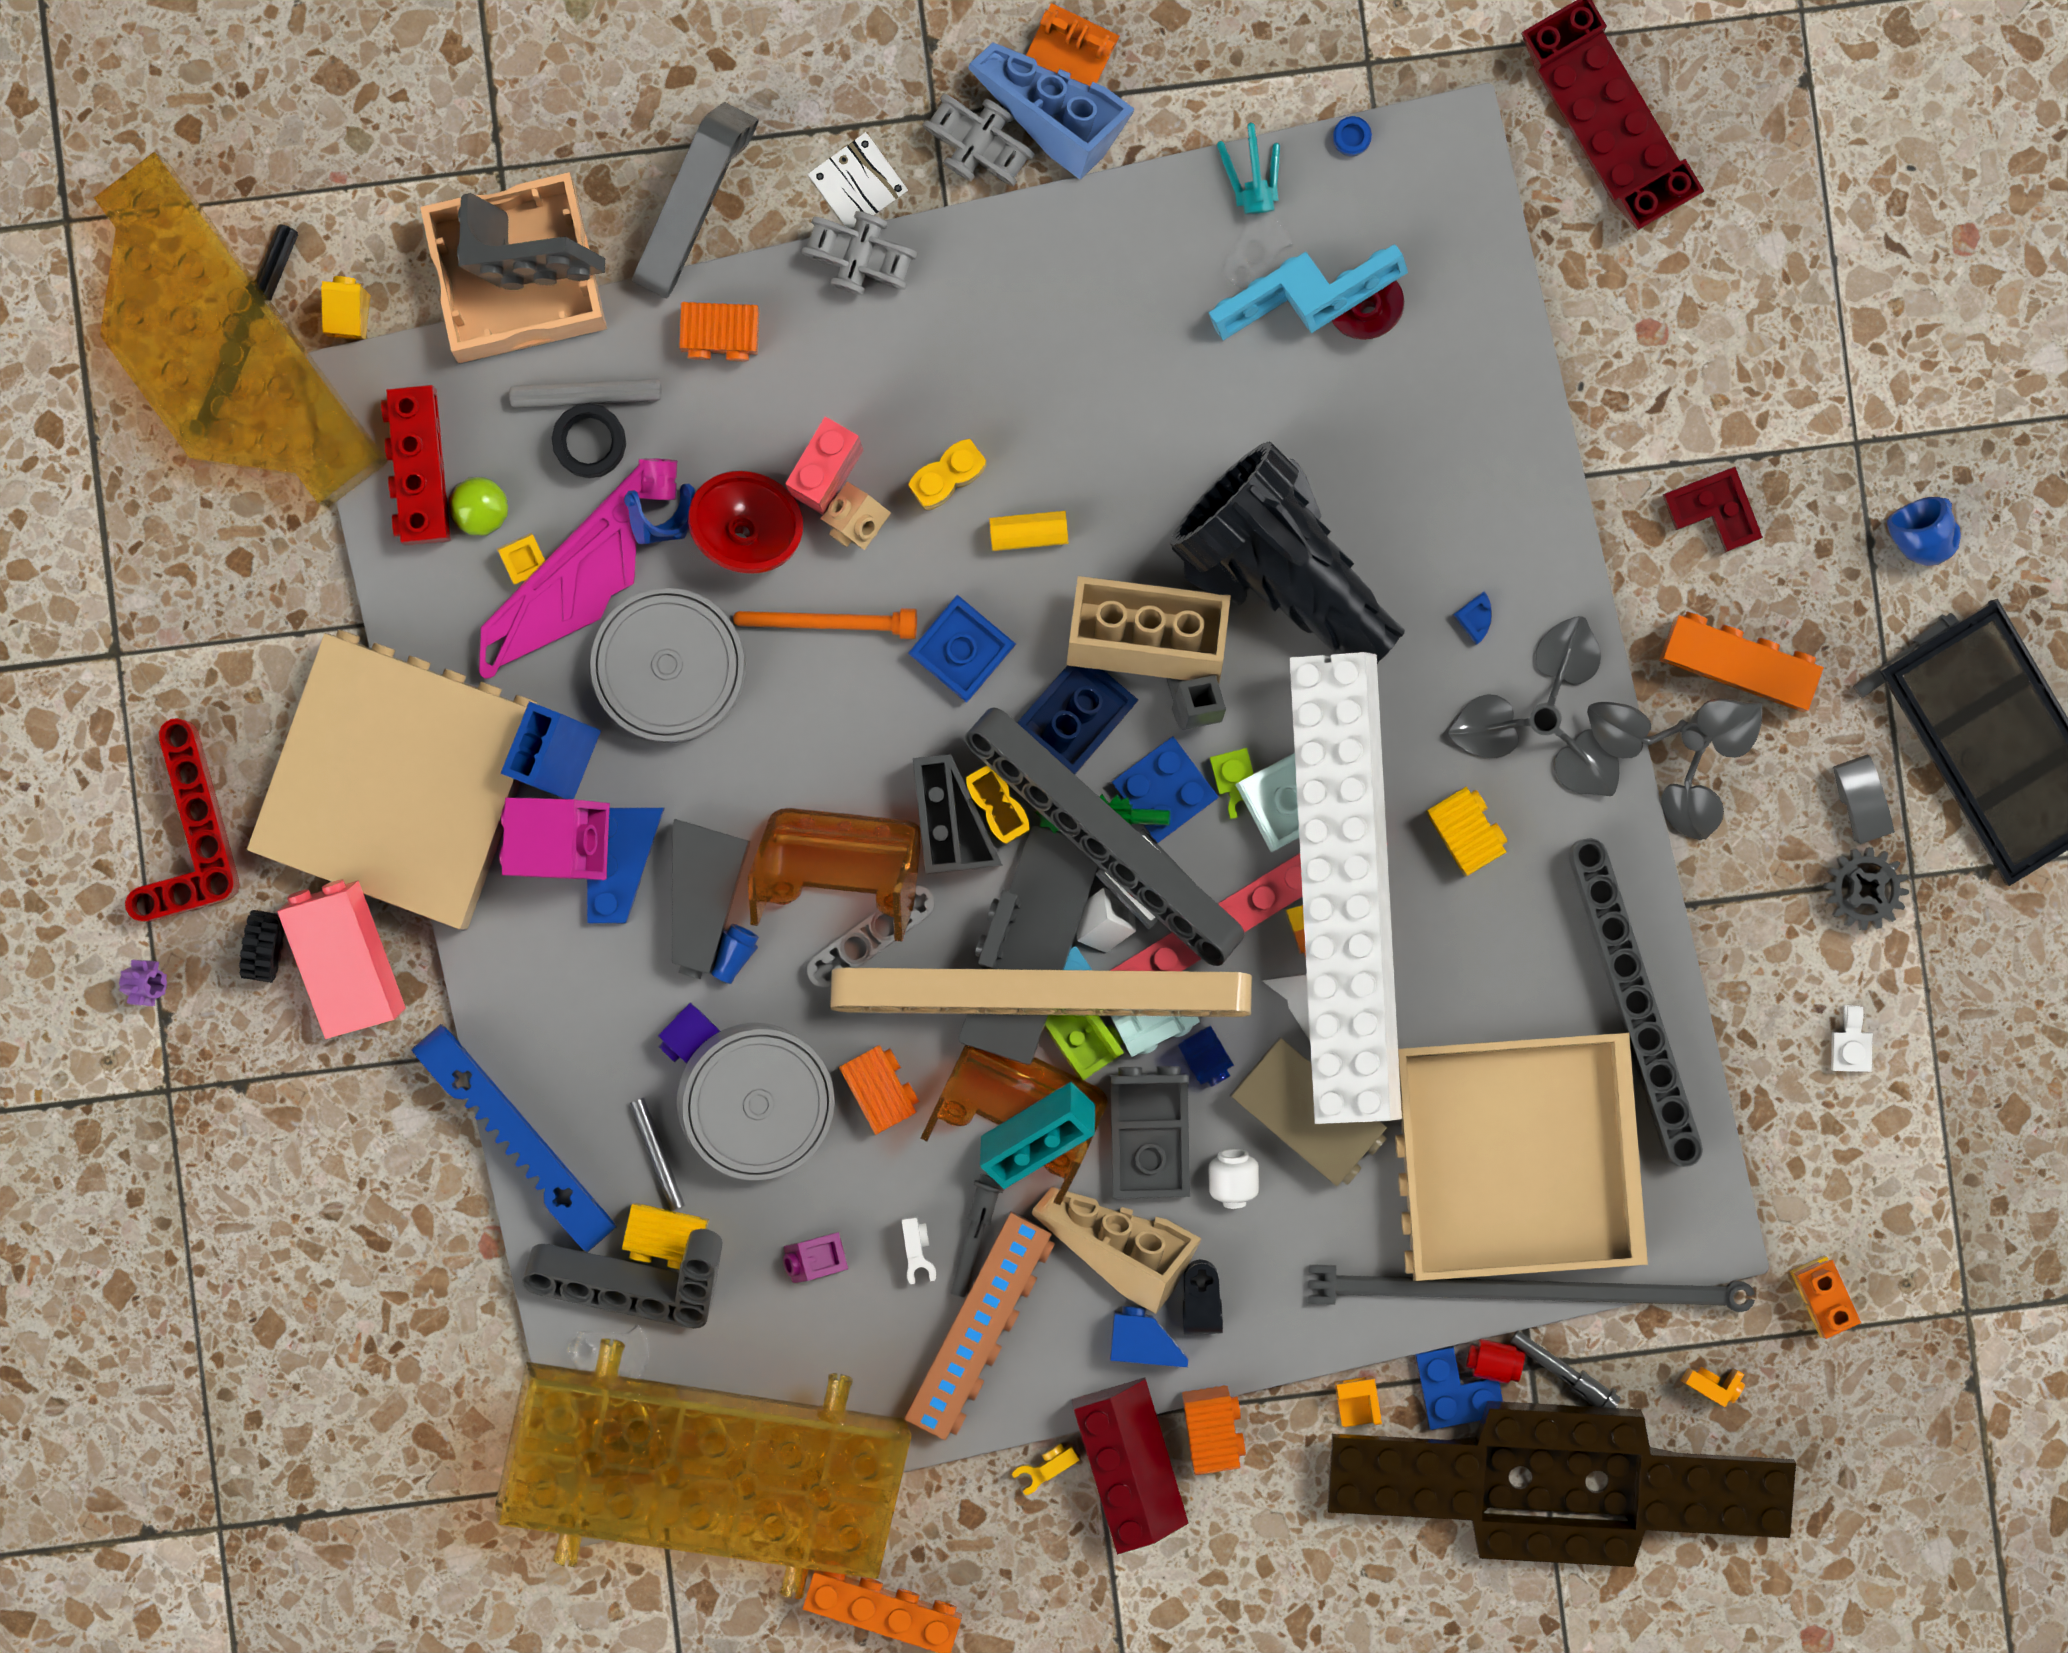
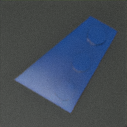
M609 808L606 880L587 879V923L628 922L641 877L665 808Z

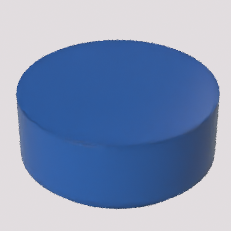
M1349 116L1339 121L1333 132V142L1336 149L1346 156L1362 154L1367 150L1372 139V132L1368 123L1356 116Z

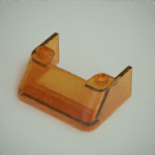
M784 808L775 811L768 820L748 874L750 925H759L767 902L779 905L789 904L801 895L803 887L876 894L877 909L888 916L894 917L895 941L902 942L915 903L921 847L919 826L908 820L795 808Z
M965 1045L920 1139L928 1141L938 1118L950 1125L965 1126L972 1121L976 1113L1000 1125L1069 1082H1072L1095 1104L1096 1132L1107 1107L1108 1100L1100 1088L1086 1081L1081 1082L1078 1077L1036 1057L1033 1058L1031 1065H1025ZM1093 1136L1044 1165L1050 1173L1064 1178L1053 1201L1054 1203L1061 1205L1085 1157Z

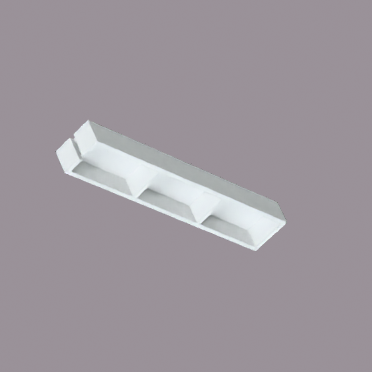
M1360 652L1333 654L1331 657L1325 655L1290 658L1315 1124L1402 1119L1377 655Z

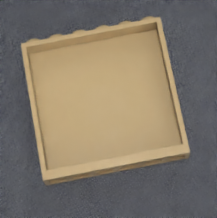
M338 629L336 636L324 633L247 850L331 882L343 879L344 883L348 884L359 880L363 894L454 928L468 929L504 830L501 823V813L505 807V798H515L521 781L500 773L529 701L535 704L538 702L520 695H516L514 701L500 696L501 688L481 681L478 688L464 683L465 675L446 668L443 674L429 670L430 662L410 655L406 662L393 657L394 649L375 642L372 648L358 644L359 636Z
M1629 1033L1398 1049L1402 1134L1395 1135L1397 1158L1404 1157L1405 1173H1398L1400 1196H1407L1408 1211L1401 1212L1403 1235H1410L1411 1250L1404 1251L1405 1272L1406 1274H1413V1281L1648 1265Z

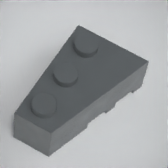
M952 755L913 758L925 873L935 874L1003 866Z

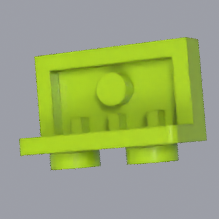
M1048 1015L1044 1026L1045 1030L1081 1082L1124 1053L1120 1047L1123 1044V1040L1117 1030L1111 1024L1106 1027L1097 1015Z

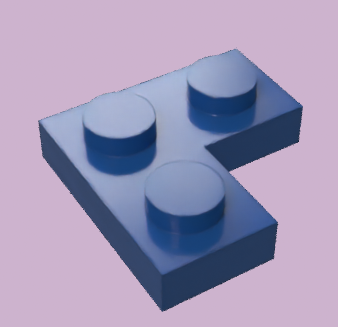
M1453 1346L1415 1354L1430 1430L1481 1421L1487 1401L1503 1402L1499 1382L1482 1379L1460 1383Z

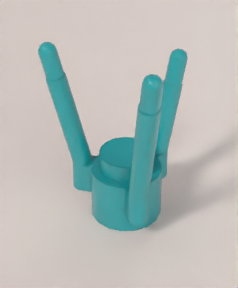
M1250 122L1247 125L1253 181L1244 183V191L1224 142L1219 141L1217 143L1221 159L1235 192L1237 207L1244 206L1245 215L1274 211V202L1279 201L1277 184L1280 144H1273L1268 187L1267 180H1261L1255 124Z

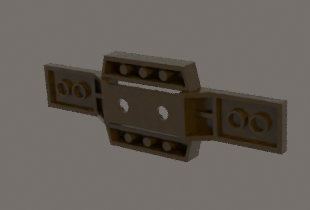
M1487 1401L1475 1437L1440 1440L1332 1433L1327 1511L1328 1513L1471 1520L1479 1559L1634 1567L1646 1530L1790 1538L1796 1462L1794 1459L1677 1453L1650 1447L1645 1417L1641 1409ZM1519 1466L1525 1467L1531 1472L1529 1483L1522 1487L1514 1486L1509 1481L1510 1472ZM1593 1471H1601L1608 1477L1607 1485L1600 1491L1590 1490L1586 1486V1478ZM1489 1508L1611 1514L1624 1515L1628 1521L1484 1512Z

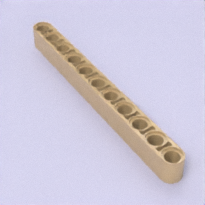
M836 968L832 970L830 1009L849 1013L1245 1017L1251 1015L1252 975L1241 972Z

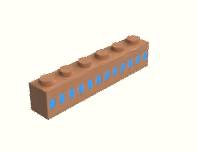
M1010 1211L904 1420L945 1441L949 1433L958 1434L967 1416L961 1412L967 1398L972 1401L976 1399L984 1383V1380L978 1378L984 1365L987 1364L992 1367L1002 1348L1001 1345L996 1343L1002 1330L1010 1332L1020 1313L1014 1309L1020 1295L1027 1298L1037 1280V1277L1031 1275L1038 1261L1045 1264L1055 1245L1054 1242L1049 1240L1052 1235L1051 1231Z

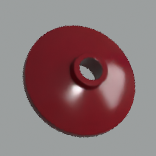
M1397 281L1392 282L1332 320V323L1342 334L1354 339H1373L1386 334L1398 323L1403 314L1405 300L1401 286ZM1366 307L1375 308L1370 313H1362Z

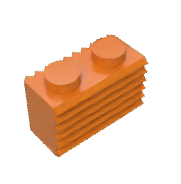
M681 302L679 349L681 352H688V359L710 360L711 353L726 354V360L749 361V355H758L760 315L758 305Z
M881 1045L839 1067L875 1135L915 1114L917 1111L913 1105L920 1102L910 1083L907 1082L902 1085L895 1071L899 1070L901 1066L891 1048L883 1051Z
M1226 1385L1182 1392L1194 1474L1200 1475L1239 1469V1456H1245L1246 1450L1243 1433L1235 1432L1234 1420L1241 1419L1238 1397H1230L1229 1389Z

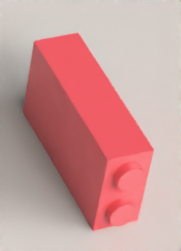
M825 416L785 483L791 496L823 515L832 500L838 495L863 452L859 436Z
M343 879L336 880L322 886V891L310 894L309 889L298 891L287 897L288 902L277 911L325 1039L392 1021L406 1009L359 880L345 884Z

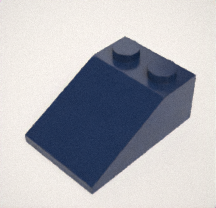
M1067 665L1017 723L1076 775L1139 700L1104 670Z

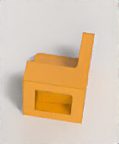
M1373 1376L1335 1381L1340 1420L1343 1427L1369 1423L1374 1425L1382 1424L1376 1383Z

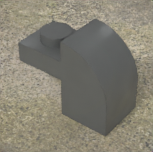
M1216 675L1187 681L1166 678L1173 699L1172 711L1178 726L1182 730L1221 723L1223 721L1226 707Z

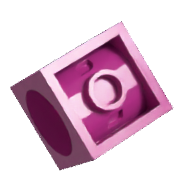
M505 798V807L501 813V823L504 828L503 846L499 854L502 875L606 880L610 803L575 799Z

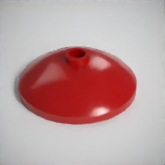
M731 471L707 480L695 493L688 513L689 530L701 552L719 566L740 573H763L783 565L797 550L803 533V518L794 497L775 480L755 472ZM736 534H743L746 538L739 537Z

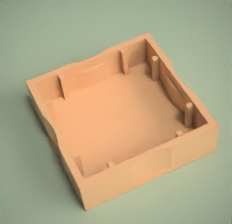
M570 172L517 184L505 191L494 194L476 195L507 213L509 219V244L566 236L589 249L577 191ZM461 198L420 207L431 259L438 271L441 285L440 301L451 352L458 364L607 329L595 274L590 275V279L585 281H574L565 278L558 279L554 285L528 283L524 284V287L519 290L498 287L458 266L457 246L460 238L458 211L461 207Z

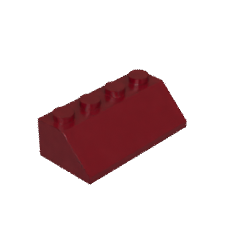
M1144 1377L1072 1399L1073 1410L1117 1555L1155 1544L1189 1524L1146 1378Z

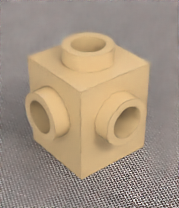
M847 481L820 519L833 528L829 535L839 543L848 547L852 542L865 550L891 512L870 495Z

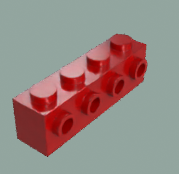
M433 385L386 389L387 399L381 400V412L383 422H389L391 437L385 438V453L387 461L393 460L394 476H388L390 498L397 499L398 514H392L394 537H400V542L405 546L451 541L437 389Z

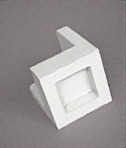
M1102 888L1087 900L1076 932L1077 941L1102 952H1109L1136 932L1135 915L1111 890Z

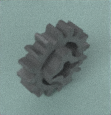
M1867 847L1862 857L1858 849L1850 850L1851 860L1844 856L1836 858L1841 867L1839 869L1829 868L1827 872L1834 877L1833 882L1823 884V887L1832 890L1833 894L1826 898L1825 902L1836 903L1837 905L1832 915L1838 917L1845 914L1844 925L1850 927L1857 920L1859 930H1867L1869 921H1871L1875 929L1882 928L1881 918L1883 917L1889 922L1895 921L1896 918L1892 910H1904L1905 905L1899 901V896L1909 894V890L1900 888V882L1908 878L1907 874L1897 875L1895 872L1901 863L1894 861L1888 864L1886 862L1888 852L1882 851L1877 857H1874L1873 847ZM1870 863L1879 868L1872 873H1865L1857 865ZM1845 878L1848 881V891L1843 897L1842 882ZM1861 881L1873 883V886L1870 888L1872 897L1869 895L1860 896L1859 892L1862 890ZM1890 881L1891 892L1887 900L1884 896L1885 884ZM1863 904L1868 905L1876 913L1864 915L1853 910Z

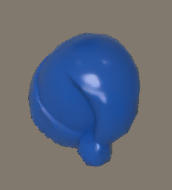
M1927 497L1919 499L1896 510L1887 519V527L1895 544H1897L1907 559L1919 565H1939L1950 559L1959 548L1961 538L1960 527L1955 522L1952 513V503L1947 498Z

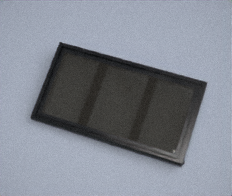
M1998 599L1990 600L1980 609L1883 667L1879 672L2007 886H2011L2068 851V717Z

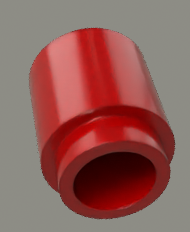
M1480 1339L1477 1346H1470L1466 1367L1472 1368L1473 1377L1509 1384L1510 1381L1519 1382L1523 1371L1525 1352L1517 1351L1516 1346Z

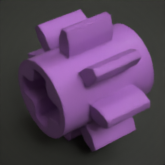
M133 959L131 960V967L121 971L119 991L129 996L127 999L128 1004L155 1006V999L165 995L167 974L157 970L159 962Z

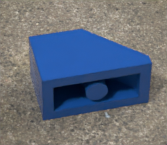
M1123 1306L1122 1312H1114L1110 1352L1111 1361L1188 1368L1187 1356L1154 1316L1145 1314L1146 1308Z

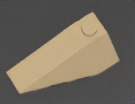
M1051 1187L1033 1208L1032 1215L1119 1293L1156 1314L1174 1292L1197 1250L1201 1238L1167 1219L1155 1217L1154 1221L1133 1216L1132 1209L1121 1207L1120 1211H1115L1099 1206L1096 1199Z

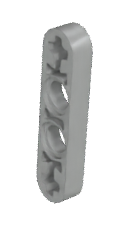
M920 885L911 886L814 956L807 967V975L810 981L815 986L821 988L831 987V980L827 981L824 977L818 980L814 974L818 971L816 966L818 961L822 960L823 963L828 964L835 959L830 954L835 948H838L841 958L850 965L849 968H859L932 913L935 906L932 893L926 887ZM915 892L918 896L925 894L928 898L924 903L927 909L922 913L915 909L906 916L912 919V922L905 926L901 915L892 909V906L899 902L901 909H904L911 902L908 897L911 893ZM883 914L894 916L898 922V928L891 936L884 937L875 928L876 920ZM860 937L865 941L867 950L862 958L851 959L846 955L844 946L848 939ZM841 964L836 966L834 969L842 968Z

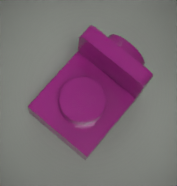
M839 1232L784 1246L783 1264L786 1273L791 1277L793 1283L809 1281L848 1270Z

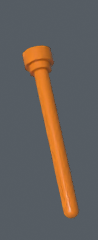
M901 608L900 612H893V616L738 611L733 615V622L735 625L743 627L892 631L893 635H900V639H916L917 609Z

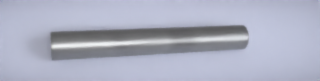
M645 1098L631 1102L630 1105L670 1210L685 1206Z

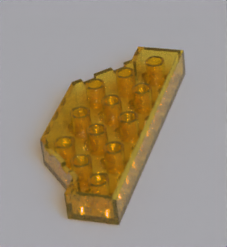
M153 152L94 197L116 228L100 337L190 459L201 463L298 476L315 501L327 508L389 462L164 157Z

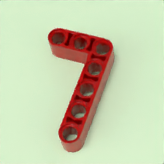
M179 718L170 719L161 726L159 741L195 872L132 890L127 895L125 908L128 915L137 921H156L228 901L238 893L240 887L237 869L199 732L191 722ZM183 726L188 732V738L184 745L176 747L172 744L170 735L174 728ZM187 763L195 764L198 769L196 780L190 784H186L182 780L180 773L182 767ZM202 799L208 806V813L204 819L196 821L191 815V806L195 801ZM213 836L218 842V851L214 856L207 858L201 851V843L206 837ZM223 873L227 877L229 885L224 893L218 895L211 888V880L216 874ZM182 883L188 885L191 890V898L184 905L177 903L174 898L175 888ZM147 893L154 900V908L150 914L143 915L137 908V902L141 895Z

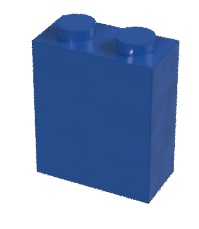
M529 701L500 774L561 798L574 799L601 730Z

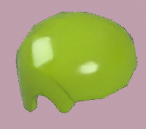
M468 477L455 486L449 497L450 516L454 523L468 534L487 536L499 529L506 519L508 500L502 489L491 479Z

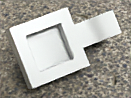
M1844 1005L1843 1032H1832L1831 1070L1872 1072L1873 1033L1861 1032L1863 1007L1859 1005Z
M918 1216L902 1218L908 1258L907 1279L909 1283L915 1284L914 1272L920 1267L928 1270L930 1281H935L936 1268L933 1263L926 1260L923 1256L922 1247L929 1246L926 1223L919 1224Z

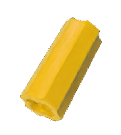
M1066 511L989 518L992 551L1069 543Z

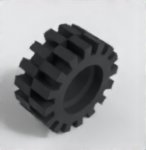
M258 910L250 911L247 925H245L244 929L245 935L242 938L243 946L240 951L239 973L241 978L273 983V980H275L279 968L278 963L281 960V949H283L284 943L282 941L285 933L277 913Z

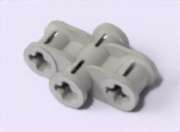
M943 94L940 98L942 103L930 121L926 120L922 124L923 128L930 134L956 149L952 157H946L943 163L968 181H972L975 177L973 172L979 164L1004 183L1014 187L1017 183L1015 177L1027 159L1032 160L1035 156L1024 144L1001 131L1006 123L1012 122L1014 117L989 99H985L982 103L984 109L978 116L956 99ZM972 150V152L970 153V155L968 156V158L966 159V161L963 162V161L965 160V158L967 157V155L969 154V152ZM1015 155L1010 164L1006 167L1012 156Z
M856 211L854 215L856 223L854 229H850L821 217H813L811 223L814 227L807 247H802L801 254L813 260L840 268L837 277L832 278L831 285L853 294L863 295L865 289L862 287L864 278L868 277L897 289H906L907 283L904 280L911 260L916 259L918 253L905 246L879 239L881 230L886 229L888 225L887 221L865 212ZM867 228H869V229H868V232H867V235H866V238H865V241L862 242V241H863V238H864V235H865V233H866V230H867ZM824 234H826L823 245L820 248ZM897 259H899L894 273H892L895 262ZM854 264H856L855 269H854V272H853V275H852V277L850 278V275H851V272H852V270H853Z

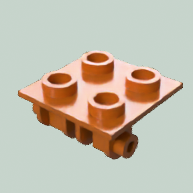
M1051 3L1040 21L1041 25L1026 56L1034 58L1038 66L1058 73L1059 69L1071 73V79L1091 86L1092 82L1097 83L1120 36Z

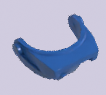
M691 484L681 485L680 501L676 512L668 521L657 526L652 525L644 516L638 493L635 490L627 492L624 502L628 507L632 532L638 544L685 539L689 530V508L695 495V489Z

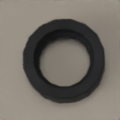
M591 403L575 405L565 411L555 423L551 437L553 452L561 465L574 475L585 478L602 477L614 470L622 460L626 448L625 431L617 417L605 407ZM592 418L601 421L607 426L611 433L612 443L610 451L603 459L587 464L579 462L572 457L567 448L566 439L568 431L575 423L582 419Z

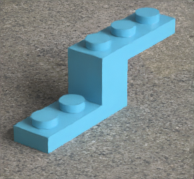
M1393 244L1387 249L1376 251L1370 256L1368 261L1354 270H1347L1341 273L1335 282L1329 284L1308 253L1304 252L1298 257L1287 259L1281 264L1279 269L1266 277L1255 279L1248 285L1247 289L1234 297L1223 299L1216 305L1215 309L1208 313L1216 332L1224 341L1288 300L1310 333H1313L1408 273L1403 254Z

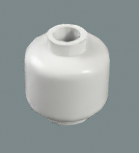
M1227 1149L1220 1151L1218 1157L1214 1158L1209 1164L1210 1195L1214 1199L1223 1202V1206L1226 1208L1237 1209L1245 1207L1246 1201L1255 1198L1259 1192L1258 1162L1253 1157H1250L1249 1153L1245 1150Z

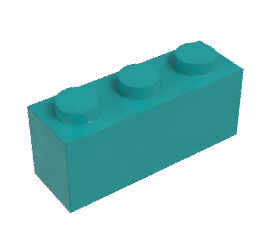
M1069 1082L982 1135L980 1167L1003 1189H1006L1094 1136L1095 1104L1072 1082Z

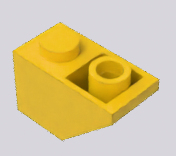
M333 276V282L322 281L323 333L328 337L366 339L371 295L361 284L356 283L355 278Z

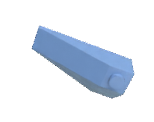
M993 42L968 67L1049 157L1080 180L1103 159L1134 112L1133 107L1102 85L1092 82L1091 86L1071 79V73L1061 69H1059L1058 73L1038 66L1034 58Z

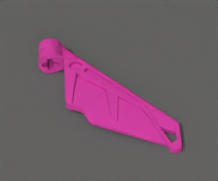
M660 458L639 459L638 466L481 626L480 676L485 679L495 676L500 666L600 620L611 595L634 584L636 539L632 532L629 510L625 505L624 497L628 491L635 490L639 498L675 500L677 460ZM506 636L493 665H490L486 662V647Z

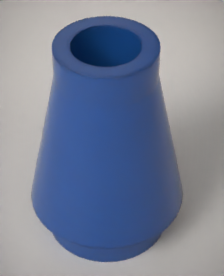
M731 924L728 931H723L715 967L711 974L723 982L732 984L735 976L757 950L756 942L759 938L758 935L740 925Z

